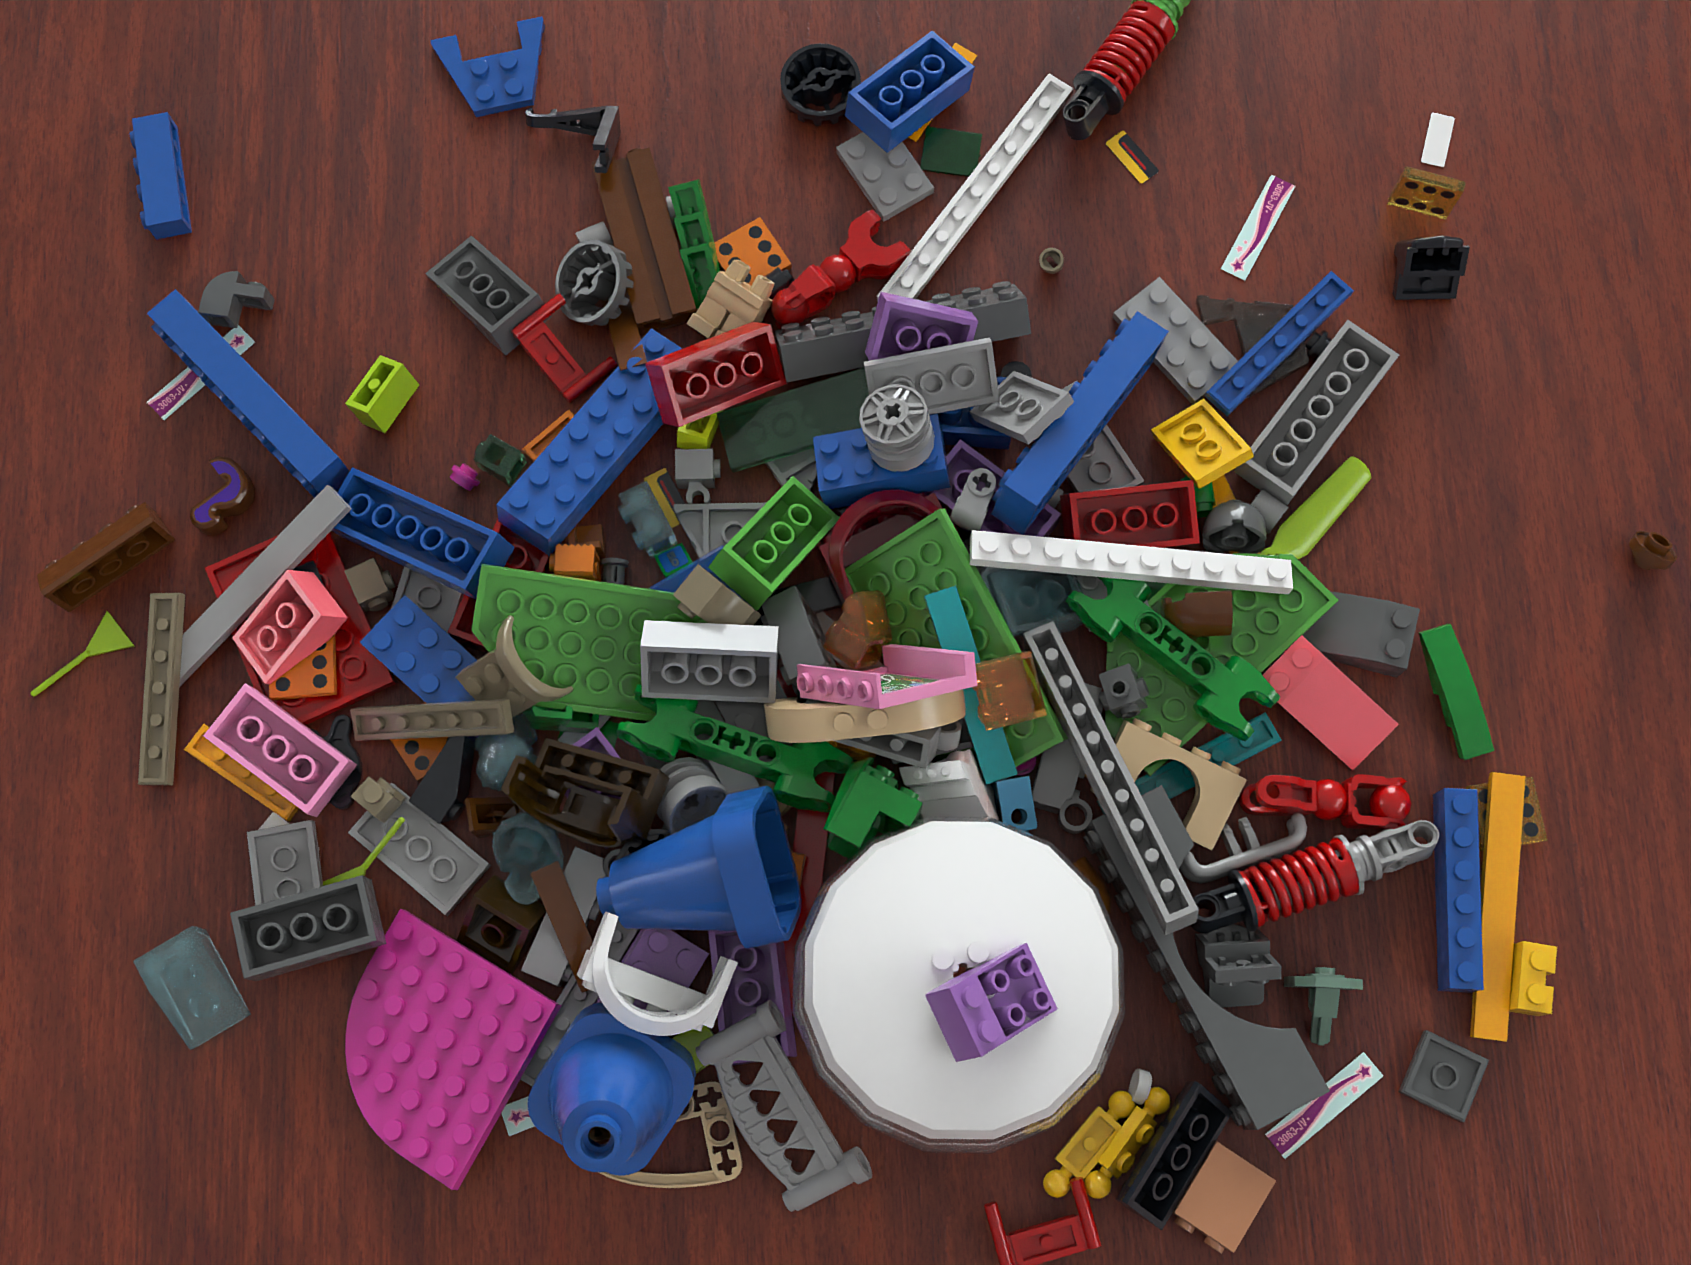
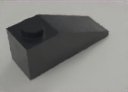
M476 736L450 737L409 799L411 804L438 824L456 820L465 808L463 802L469 794Z

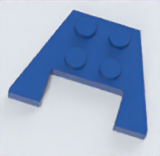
M542 16L517 22L522 49L467 61L462 60L459 41L456 35L430 40L435 54L438 55L444 68L452 77L458 90L476 117L534 105L539 72V55H541L542 34L545 30Z

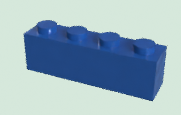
M168 112L133 118V131H130V140L133 148L136 149L137 155L136 158H133V165L140 178V184H137L136 188L138 197L143 203L144 211L140 212V219L144 229H148L156 239L192 233L177 125Z

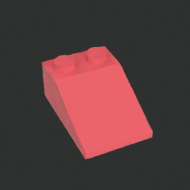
M286 570L232 639L263 682L271 684L329 641L348 617L314 572Z

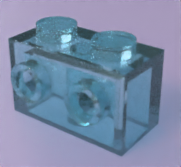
M647 481L619 494L622 505L617 507L625 524L632 523L636 532L631 535L639 551L645 548L651 559L654 555L678 544L675 534Z

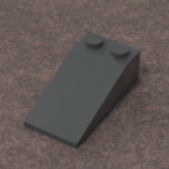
M472 236L425 273L505 356L520 344L511 333V330L544 305L537 292ZM550 315V316H549L547 319H545L543 322L545 323V322H546L547 320H549L552 316Z
M1330 591L1339 601L1313 624L1303 636L1331 661L1395 678L1407 670L1420 609L1388 600Z

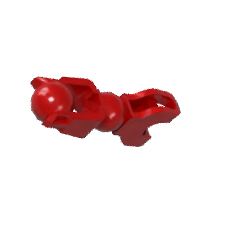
M874 210L865 212L851 222L848 229L847 242L840 247L839 254L826 257L820 266L810 265L788 288L780 290L775 295L771 303V312L776 320V326L781 329V326L789 323L802 324L804 320L827 309L835 298V293L849 290L855 281L858 283L862 279L869 277L874 279L889 278L904 262L911 249L901 241L888 247L879 246L874 243L871 238L880 228L881 217Z
M1364 774L1354 775L1341 782V784L1331 779L1313 781L1295 776L1268 775L1257 783L1243 788L1239 797L1242 809L1251 815L1289 816L1294 813H1301L1303 816L1312 813L1315 817L1323 820L1338 818L1344 827L1352 829H1396L1405 826L1406 824L1403 820L1410 813L1412 805L1409 793L1402 787L1407 782L1401 777L1385 778L1384 776ZM1357 788L1375 789L1369 800V808L1373 816H1363L1358 813L1357 807L1354 806L1356 798L1353 795V791L1357 790ZM1252 792L1256 793L1257 801L1261 807L1251 803L1250 795Z

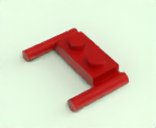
M558 293L514 327L511 333L559 393L561 392L564 398L571 403L618 365L609 356L587 375L584 373L578 363L543 322L566 304L563 296Z
M1083 1177L1069 1180L1078 1215H1067L1009 1232V1235L1005 1233L997 1202H990L984 1205L1000 1265H1037L1101 1246Z

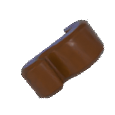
M219 456L210 459L209 462L226 484L199 502L190 511L192 524L208 536H216L227 530L228 524L223 518L238 516L247 511L253 503L255 496V487L249 475L232 459Z

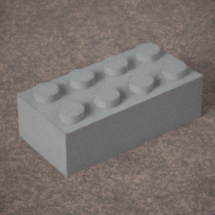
M644 620L640 645L642 697L775 703L779 626Z

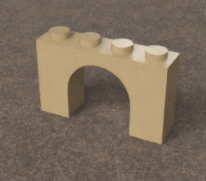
M1134 718L1132 723L1123 720L1114 743L1134 782L1147 765L1157 760H1177L1189 769L1195 782V796L1182 823L1193 842L1213 850L1247 779L1239 776L1241 769L1225 761L1222 762L1221 766H1218L1209 761L1211 754L1194 746L1191 752L1179 747L1182 740L1165 732L1162 737L1150 733L1152 726Z

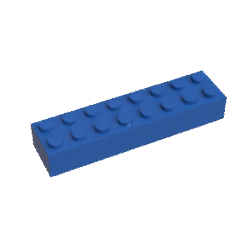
M176 289L147 313L155 322L151 328L164 343L181 358L186 366L236 415L242 424L260 440L264 447L281 462L287 471L314 498L327 485L333 487L338 492L350 472L345 464Z
M1138 311L1130 321L1127 319L1122 321L1115 332L1117 336L1114 340L1109 339L1099 353L1101 357L1097 362L1091 361L1083 374L1084 379L1081 383L1076 381L1070 389L1069 393L1074 403L1065 410V413L1060 418L1055 419L1042 432L1039 438L1033 440L1034 443L1031 448L1026 446L1016 460L1017 465L1014 470L1008 469L998 484L1000 486L992 498L996 504L991 515L1021 535L1025 534L1152 365L1169 332L1168 330Z
M652 328L635 346L637 348L639 345H643L647 362L682 349ZM630 358L625 370L620 371L618 366L496 504L498 522L548 556L555 551L557 544L562 543L663 424L646 365L642 364L632 367L642 358Z

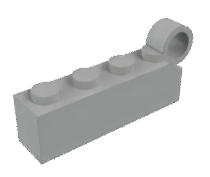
M1085 683L1101 715L1103 704L1099 693L1102 688ZM1067 739L1042 753L1032 788V796L1035 808L1058 814L1060 827L1068 833L1077 834L1083 832L1091 822L1092 810L1088 803L1079 799L1080 791L1075 789L1078 777L1083 779L1085 772ZM1072 806L1080 808L1085 814V822L1080 826L1070 825L1064 815L1067 808Z
M808 699L805 703H827V701ZM956 721L940 727L915 732L834 741L926 769L936 756L937 749L949 751L959 746L962 726Z
M577 847L573 850L563 874L586 927L590 919L596 921L600 913L596 894L597 881L599 878L609 876L610 863L618 856L621 849L611 851L605 859ZM546 912L521 971L561 987L563 981L568 983L573 972Z

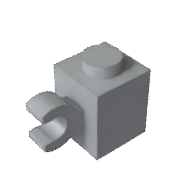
M675 449V480L677 488L688 489L686 493L687 504H693V498L696 495H702L704 497V504H709L711 498L708 489L715 488V478H721L720 459H715L713 449Z

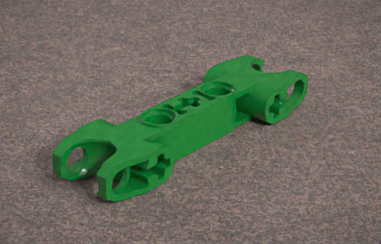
M1098 577L1107 589V597L1104 599L1095 600L1075 590L1068 596L1065 602L1090 631L1110 643L1115 640L1119 633H1122L1137 647L1201 695L1193 705L1194 710L1199 716L1213 727L1223 730L1242 741L1248 740L1254 733V730L1240 713V699L1250 698L1263 706L1271 708L1280 698L1260 671L1250 663L1233 655L1223 665L1164 617L1148 607L1144 602L1151 595V590L1144 581ZM1140 623L1148 624L1152 628L1153 634L1143 633L1139 626ZM1160 635L1163 636V638L1161 639V641H1160L1159 643H1157V642H1156V639H1157ZM1170 645L1176 648L1174 653L1168 650ZM1192 663L1201 665L1204 669V675L1196 674L1192 669Z
M637 684L634 691L635 700L655 712L656 715L651 721L644 724L629 721L620 722L617 728V737L646 756L660 761H674L678 749L706 760L775 783L773 792L779 802L797 809L830 813L836 796L819 786L815 781V777L823 772L847 773L853 761V758L826 741L792 743L789 746L728 723L695 713L699 704L698 700L642 697V684ZM699 734H708L709 736H711V738L707 740H700L696 738V736H698ZM767 755L772 757L773 760L763 762L759 760V757Z

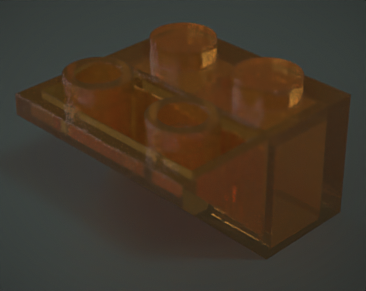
M879 590L855 592V594H851L845 600L842 606L844 612L840 619L833 622L825 634L827 640L823 645L824 649L852 669L876 665L883 654L882 646L888 645L892 640L883 593Z
M1031 651L975 664L977 686L972 688L977 693L979 701L978 715L980 721L985 724L986 731L1047 715Z

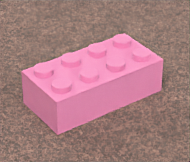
M246 683L203 735L303 812L314 817L320 814L357 766L355 762L257 689Z

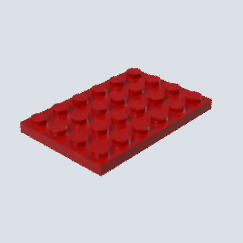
M331 532L296 567L314 560L325 588L348 617L335 632L337 695L272 700L304 725L310 724L396 684L391 671L360 643L372 630V627L344 572L347 569ZM277 536L205 567L217 599ZM246 619L232 632V636L236 634ZM237 646L253 687L269 698V684L263 682Z

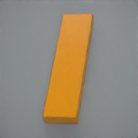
M203 724L184 750L276 814L290 821L299 808L206 739L203 735L210 727Z

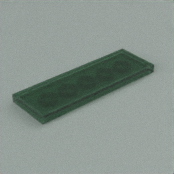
M864 367L716 413L732 472L734 473L814 448L813 437L862 428L859 421L860 408L869 396Z

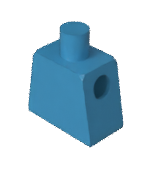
M1029 776L1009 778L991 783L1001 826L1030 838L1029 830L1037 828V821ZM1015 809L1021 812V820L1018 823H1013L1011 814Z

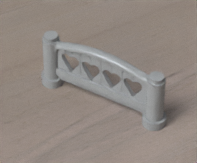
M768 1000L757 1006L756 1012L702 1041L700 1046L696 1047V1054L704 1066L708 1064L715 1066L723 1096L739 1131L761 1162L786 1186L787 1191L782 1193L785 1206L790 1212L794 1210L800 1211L854 1182L861 1184L871 1179L872 1170L866 1156L859 1147L856 1146L846 1152L842 1151L775 1037L786 1031V1024L776 1004ZM734 1061L763 1062V1065L754 1082L750 1085H745L740 1081V1073L733 1069L732 1064ZM752 1090L780 1092L772 1110L768 1114H762L758 1111L757 1102L750 1098ZM781 1119L798 1122L788 1141L779 1143L774 1138L775 1132L767 1126L768 1120ZM786 1149L815 1150L806 1169L803 1172H796L791 1167L792 1161L784 1155Z

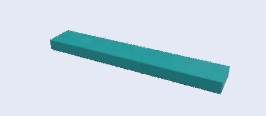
M956 586L925 595L924 599L941 649L974 652L977 686L964 689L966 706L964 721L985 784L987 785L1017 775L1018 773Z
M1265 712L1248 721L1254 730V733L1248 740L1242 741L1225 733L1198 747V749L1211 754L1209 761L1218 766H1221L1223 761L1235 766L1275 745L1282 739ZM1173 760L1160 767L1151 777L1146 774L1135 781L1141 795L1162 785L1169 799L1195 787L1191 772L1183 763L1177 760ZM1097 800L1100 809L1102 810L1103 814H1105L1099 801Z

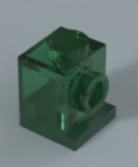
M492 434L488 436L486 441L479 443L474 452L473 459L478 468L501 480L509 487L512 486L527 463L522 451ZM497 459H502L498 466L494 464Z

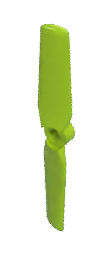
M1349 457L1279 527L1271 547L1264 549L1260 555L1293 554L1298 560L1308 555L1370 481L1371 473L1367 466L1358 458Z

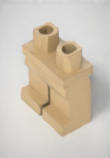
M733 260L726 271H718L714 278L715 281L710 286L699 309L691 315L686 324L707 338H712L751 322L761 323L767 309L771 306L772 300L769 297L775 283L762 275H757L752 286L744 282L751 270L750 266L741 260Z

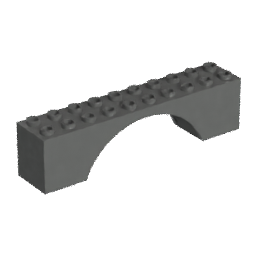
M1161 785L1141 796L1179 870L1185 856L1194 846V843ZM1104 814L1092 820L1084 830L1086 836L1083 837V841L1090 854L1096 853L1102 865L1098 866L1105 882L1113 884L1117 892L1114 898L1122 913L1128 912L1133 922L1130 928L1138 943L1144 942L1150 954L1146 955L1150 967L1155 973L1160 972L1166 983L1162 985L1165 995L1171 1003L1176 1002L1182 1013L1178 1017L1184 1030L1188 1034L1193 1033L1198 1043L1195 1046V1050L1203 1064L1209 1063L1215 1075L1211 1079L1215 1088L1221 1096L1225 1094L1231 1104L1229 1109L1233 1112L1231 1118L1238 1127L1242 1125L1244 1130H1258L1330 1092L1296 1028L1279 1029L1265 1027L1238 1018L1212 1001L1200 989L1184 966L1178 953L1173 932L1164 935L1106 815Z

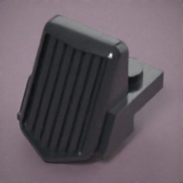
M1443 235L1397 242L1394 254L1398 262L1392 293L1395 300L1456 299L1460 276H1465L1470 247L1468 245L1463 246L1464 241L1461 238Z

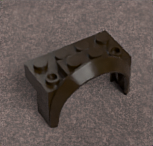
M545 738L535 764L525 757L515 755L501 790L526 814L559 833L596 846L617 847L633 841L634 838L646 840L670 778L660 769ZM578 786H584V787H587V788H591V789H594V790H598V791H601V792H605V793H608V794H612V795H615V796H619V797H621V799L604 796V795H601V794H598V793L591 792V791H589V790L580 788V787H578ZM570 789V793L566 800L564 808L560 812L559 808L563 801L564 795L566 791Z

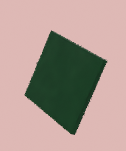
M927 126L920 168L922 171L969 177L978 166V160L981 156L979 153L982 134Z

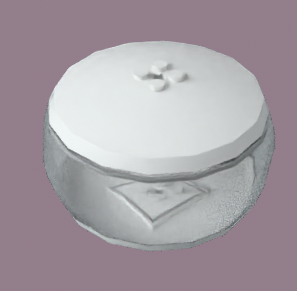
M925 817L915 821L910 828L902 826L867 840L860 849L853 853L819 887L794 945L792 1013L816 1076L864 1126L923 1152L994 1153L1054 1128L1100 1081L1125 1017L1123 947L1098 889L1051 842L992 817ZM1027 943L1058 1009L984 1056L956 1062L925 994L953 979V974L958 972L959 967H966V970H971L1021 944ZM995 994L987 996V998L990 999Z

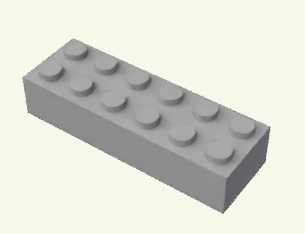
M1347 320L1253 443L1251 449L1254 457L1238 466L1234 472L1260 491L1264 489L1287 506L1391 368L1399 354Z

